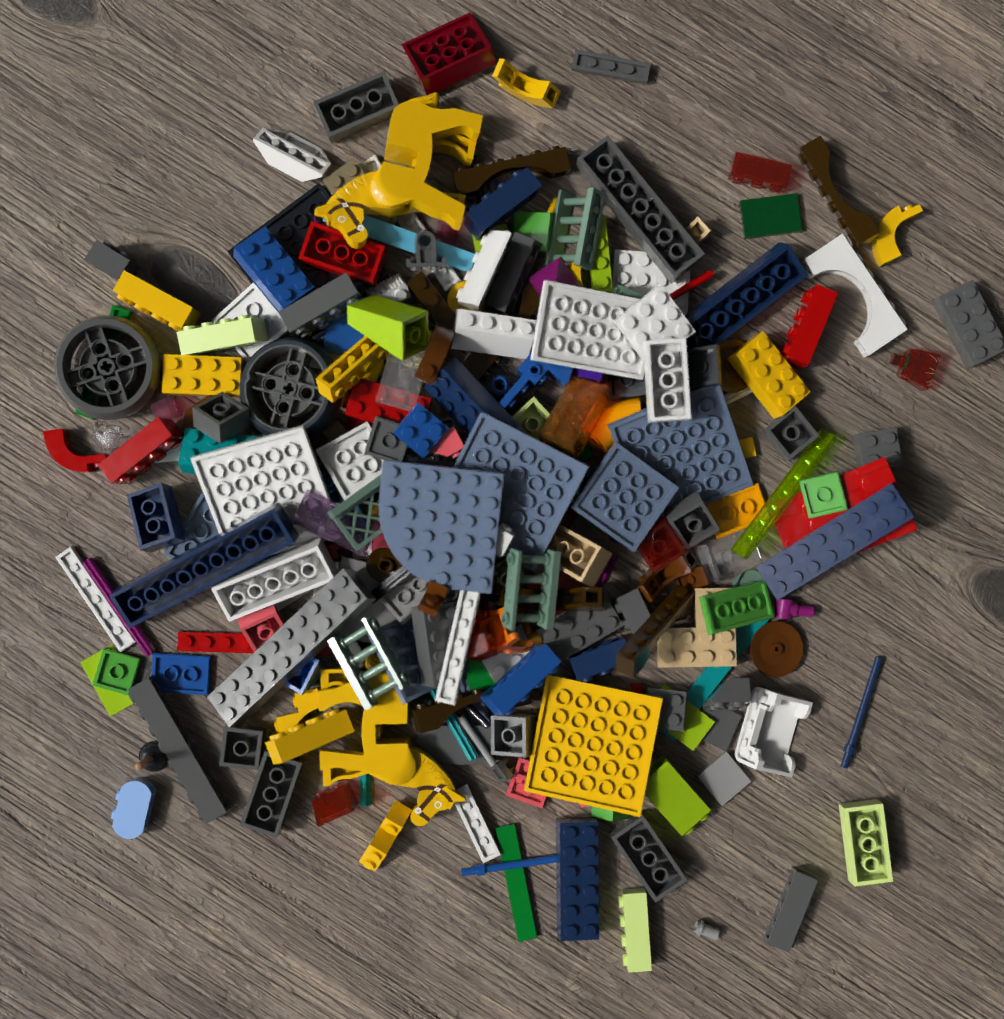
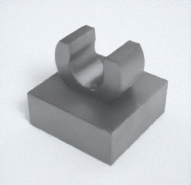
M508 758L498 761L495 765L489 767L499 783L508 781L513 776L511 772L515 770V767L513 766L509 769L506 767V762L509 761Z

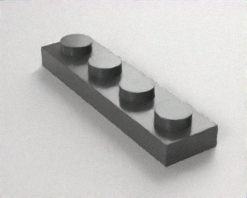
M575 49L572 71L647 85L651 64Z

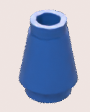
M495 376L490 381V389L494 394L502 395L508 391L509 382L504 376ZM502 384L503 389L497 390L496 385Z

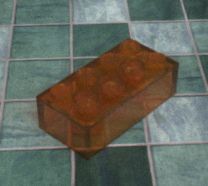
M572 376L538 434L539 440L577 459L610 401L608 387Z

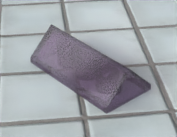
M307 489L295 513L292 524L364 556L371 541L356 551L335 521L327 514L339 503ZM344 515L340 518V521L344 526L352 527L353 516ZM356 517L355 528L366 530L367 519ZM370 519L369 530L376 531L380 522ZM354 531L353 539L359 545L364 541L365 532Z

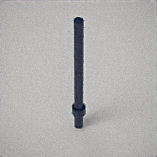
M875 657L848 743L845 744L843 749L845 753L840 767L848 769L851 757L855 755L857 748L855 745L883 661L879 657Z

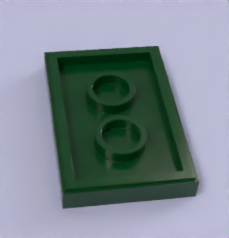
M797 193L739 201L744 240L799 233L802 231Z

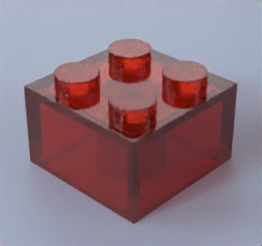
M666 515L656 520L637 548L652 572L686 554L685 546L668 522Z

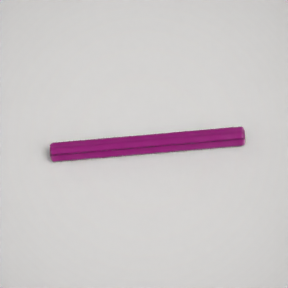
M93 558L86 559L83 565L145 656L154 653L155 648L141 627L137 624L129 628L109 595L115 589Z

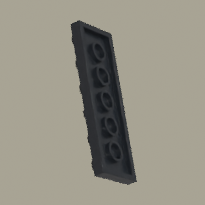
M716 344L687 349L689 390L722 385L720 346ZM645 372L643 380L608 374L609 400L614 402L646 397Z

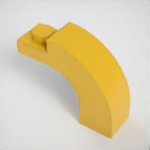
M499 59L492 75L499 82L498 86L521 100L540 107L554 109L561 92L550 81L537 80L521 73L506 59Z
M911 204L903 209H900L898 205L878 222L876 227L880 233L878 238L872 241V252L878 267L901 256L895 242L896 228L900 223L920 214L923 211L920 204L914 207Z

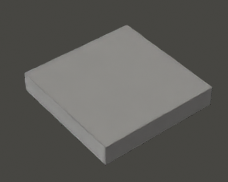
M726 751L696 775L721 806L751 782Z

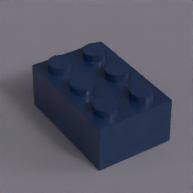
M159 483L127 495L140 550L152 553L185 541L172 486Z
M620 635L583 649L568 657L577 681L582 680L584 683L592 680L593 675L598 673L601 676L610 673L611 668L616 667V654L626 644L625 638Z

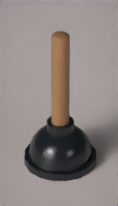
M150 741L141 748L139 762L135 764L136 770L145 768L151 772H158L167 766L169 759L165 753L163 754L160 751L158 741Z

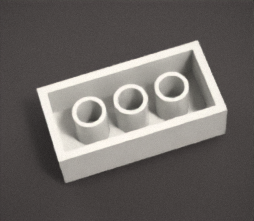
M686 338L645 341L643 343L648 423L690 420Z

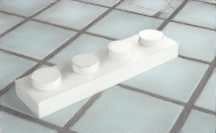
M468 784L457 788L456 791L463 794L466 799L464 802H454L482 862L485 863L501 855Z

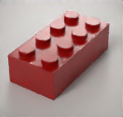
M311 221L299 260L304 264L339 276L347 272L355 281L376 287L388 251L385 246L368 240L364 247L359 249L352 248L339 230Z
M818 284L808 288L807 292L804 291L800 300L802 306L796 310L793 317L795 323L792 327H789L786 333L788 340L779 350L790 366L800 370L809 365L838 292Z
M361 378L352 387L345 415L362 421H368L369 423L374 422L376 415L401 423L417 402L430 411L433 400Z
M157 417L100 462L98 466L110 483L130 485L137 480V476L140 473L149 471L156 460L161 461L167 456L166 453L169 450L178 448L182 444L181 441L184 435L172 419Z

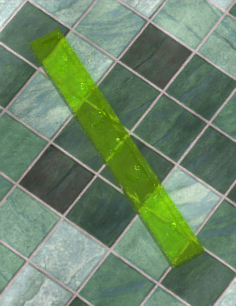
M823 430L818 432L820 436L808 445L730 549L734 554L746 560L750 557L800 490L799 480L809 478L836 442L837 437L834 434Z

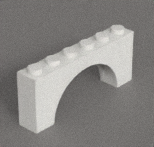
M841 234L805 258L801 265L810 279L821 274H836L848 279L860 290L867 306V322L862 334L854 341V344L865 358L908 329L906 328L905 320L895 312L894 304L885 297L883 288L874 281L871 270L866 269L862 263L863 259L860 254L855 253L847 237Z

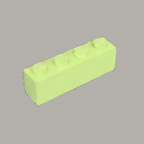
M645 888L621 889L622 895L618 896L619 908H623V915H620V926L624 927V934H621L622 947L625 946L626 954H622L623 966H627L628 973L652 971Z

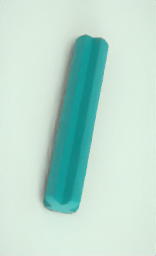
M370 774L359 776V804L361 807H369L371 805Z

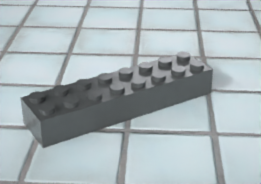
M608 135L577 158V169L593 188L606 193L605 203L671 284L702 261L705 253Z

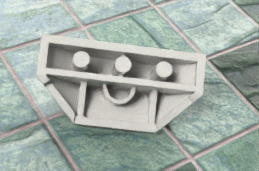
M263 127L253 139V142L269 165L301 182L321 178L331 166V162L328 160L323 149L289 131L269 130Z

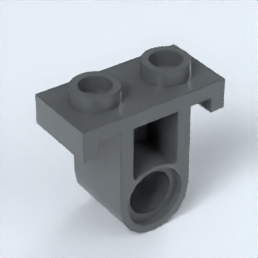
M428 230L417 232L414 238L415 262H411L410 258H405L406 267H410L411 271H420L422 267H430V270H441L442 266H446V258L440 257V261H436L435 236ZM428 235L430 238L429 244L421 245V236Z

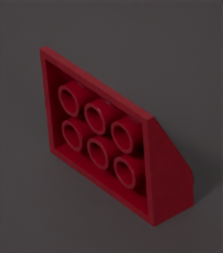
M471 12L401 44L426 95L439 92L496 65L492 47Z

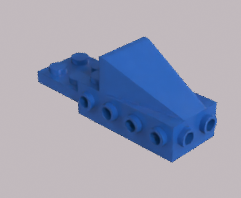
M530 354L517 369L520 379L502 398L499 404L505 410L510 411L517 403L516 397L518 395L522 397L529 389L528 384L533 388L537 385L541 387L548 375L561 387L565 388L573 368L530 360Z

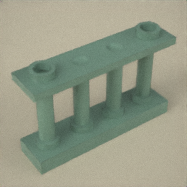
M588 188L586 197L574 198V195L564 190H559L551 229L549 252H547L545 261L546 266L561 257L563 262H574L575 266L585 270H592L606 193L596 188ZM585 205L583 216H570L572 206ZM569 224H581L579 235H567ZM565 243H578L576 254H563Z
M546 548L543 555H522V551L518 549H509V554L507 555L508 570L504 612L501 616L502 626L513 631L515 630V622H537L538 626L546 630L554 629L561 551ZM521 563H543L542 574L520 575ZM519 583H541L540 594L518 595ZM539 602L537 614H516L517 603Z
M373 616L363 618L362 621L365 626L346 638L341 634L327 640L365 711L378 705L377 697L397 685L400 690L411 685L408 674L402 670L380 630V623ZM369 633L374 644L358 654L352 655L349 645ZM379 650L384 661L363 673L358 666V662ZM389 668L394 679L372 690L368 684V679Z

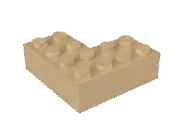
M730 588L693 589L695 591V628H668L656 643L658 668L737 666L736 628L708 635L699 596Z

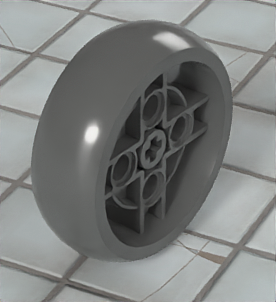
M102 315L83 320L66 333L56 351L54 372L61 393L75 409L96 419L115 420L130 416L149 403L158 389L162 365L155 342L141 326L123 317ZM106 330L122 331L133 337L140 346L130 349L121 341L109 339ZM87 338L89 346L81 354L79 367L71 369L73 355L77 347ZM104 344L106 351L103 354H99L98 347ZM129 356L131 363L128 366H124L123 359ZM107 363L112 365V368H109L110 371L104 370V367H107ZM146 366L143 384L138 392L130 398L128 389L136 379L138 368ZM92 369L94 375L92 378L87 379L86 372ZM114 381L119 383V388L116 391L111 389V384ZM86 386L95 394L108 397L111 406H100L91 403L77 389Z

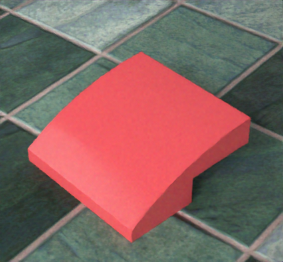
M518 758L505 796L542 809L546 796L524 791L530 761Z

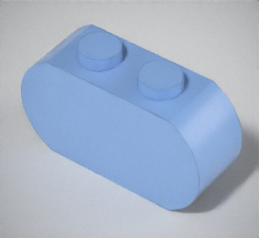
M134 778L117 791L116 800H118L117 807L113 809L111 819H114L112 824L114 831L122 838H136L148 828L156 794L155 786L148 779Z

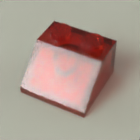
M343 781L332 786V790L326 792L324 789L315 794L311 802L318 827L355 810L358 801L349 782L345 784Z

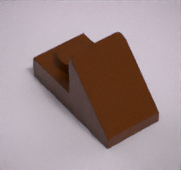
M706 564L697 565L693 572L674 579L676 585L690 590L709 585L713 582Z
M429 580L426 592L417 610L436 617L449 594L448 587Z

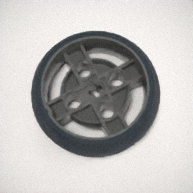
M301 338L277 339L257 350L247 362L240 380V400L243 405L249 408L251 424L265 436L295 428V419L306 415L315 406H319V409L314 416L299 425L305 426L308 438H312L322 432L336 416L342 397L333 403L320 394L316 381L317 377L312 369L309 368L312 358L318 362L323 372L335 362L328 352L318 344ZM288 354L286 362L275 365L267 374H264L267 367L273 361ZM299 367L298 374L294 375L293 370ZM276 381L275 388L271 390V383ZM294 388V391L289 392V389ZM312 390V396L307 399L306 393ZM258 391L263 393L265 403L273 412L271 421L265 417L261 410ZM288 404L289 410L284 413L283 408Z

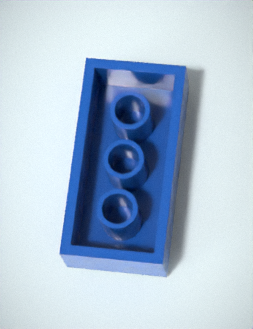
M266 226L234 247V258L278 312L314 291L312 283Z
M547 644L535 646L480 698L495 715H509L515 710L516 707L514 705L519 701L523 702L530 696V690L534 687L537 689L544 683V677L548 674L552 675L559 669L557 665L561 661Z

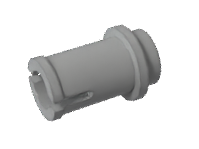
M701 920L700 922L696 921L693 932L697 936L703 935L717 940L720 930L719 928L704 924V921Z

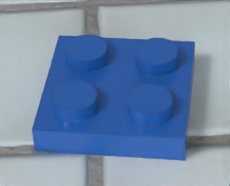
M417 402L392 433L424 459L449 428Z

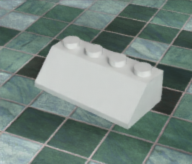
M457 309L451 349L526 359L529 356L534 340L536 320Z

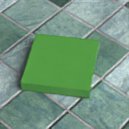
M515 212L513 235L517 232L533 238L542 244L539 252H549L553 214L551 212Z
M839 471L799 480L809 518L848 510Z
M103 648L92 686L129 696L130 692L128 689L135 684L142 658Z

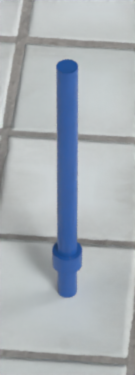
M550 855L488 865L481 863L476 864L475 867L461 868L462 876L475 874L482 876L489 872L556 863L557 856Z

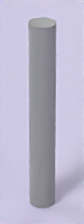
M464 714L460 716L458 721L491 767L495 765L497 761Z

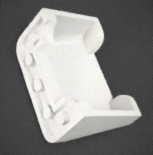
M761 687L754 688L736 746V760L755 770L792 777L796 764L794 758L788 755L794 730L798 718L806 719L810 715L813 702Z

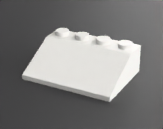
M490 230L488 235H483L480 245H482L480 253L476 251L472 260L475 264L472 270L468 269L464 278L467 282L464 288H459L456 295L458 304L480 312L493 284L494 277L498 273L504 255L509 248L511 232Z

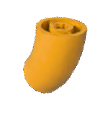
M640 399L624 400L605 408L592 417L580 429V432L594 446L607 453L614 444L607 424L640 411Z

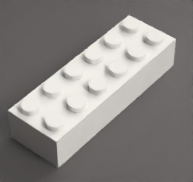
M318 538L253 564L214 584L211 590L230 622L324 585L337 575L338 570L322 538Z

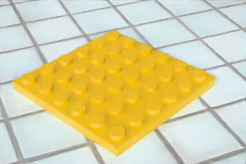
M547 675L524 791L640 817L663 698Z

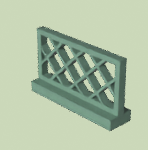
M381 475L327 513L335 521L356 551L382 533L381 524L378 531L369 530L370 519L380 521V518L371 516L372 505L379 506V503H373V498L376 492H380ZM361 503L369 505L368 516L357 514L358 505ZM344 515L353 516L352 527L344 526L340 518ZM356 517L367 519L366 530L355 528ZM354 531L365 532L364 541L359 545L353 539Z

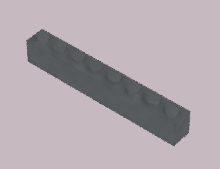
M153 675L129 688L131 701L137 704L140 709L138 710L139 715L143 720L147 721L150 734L157 738L160 751L166 754L169 759L168 764L170 768L175 770L178 775V782L182 787L186 788L189 801L196 805L199 818L207 824L227 813L230 809L227 801Z

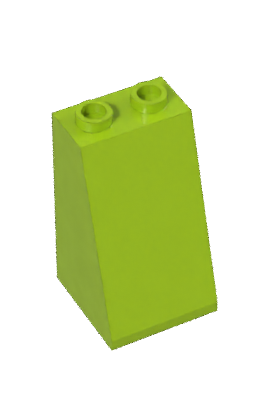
M371 295L347 305L348 324L398 359L405 360L426 350L428 345V311L377 295Z
M663 754L650 765L645 796L681 836L689 834L694 830L696 823L704 821L709 816L710 808Z

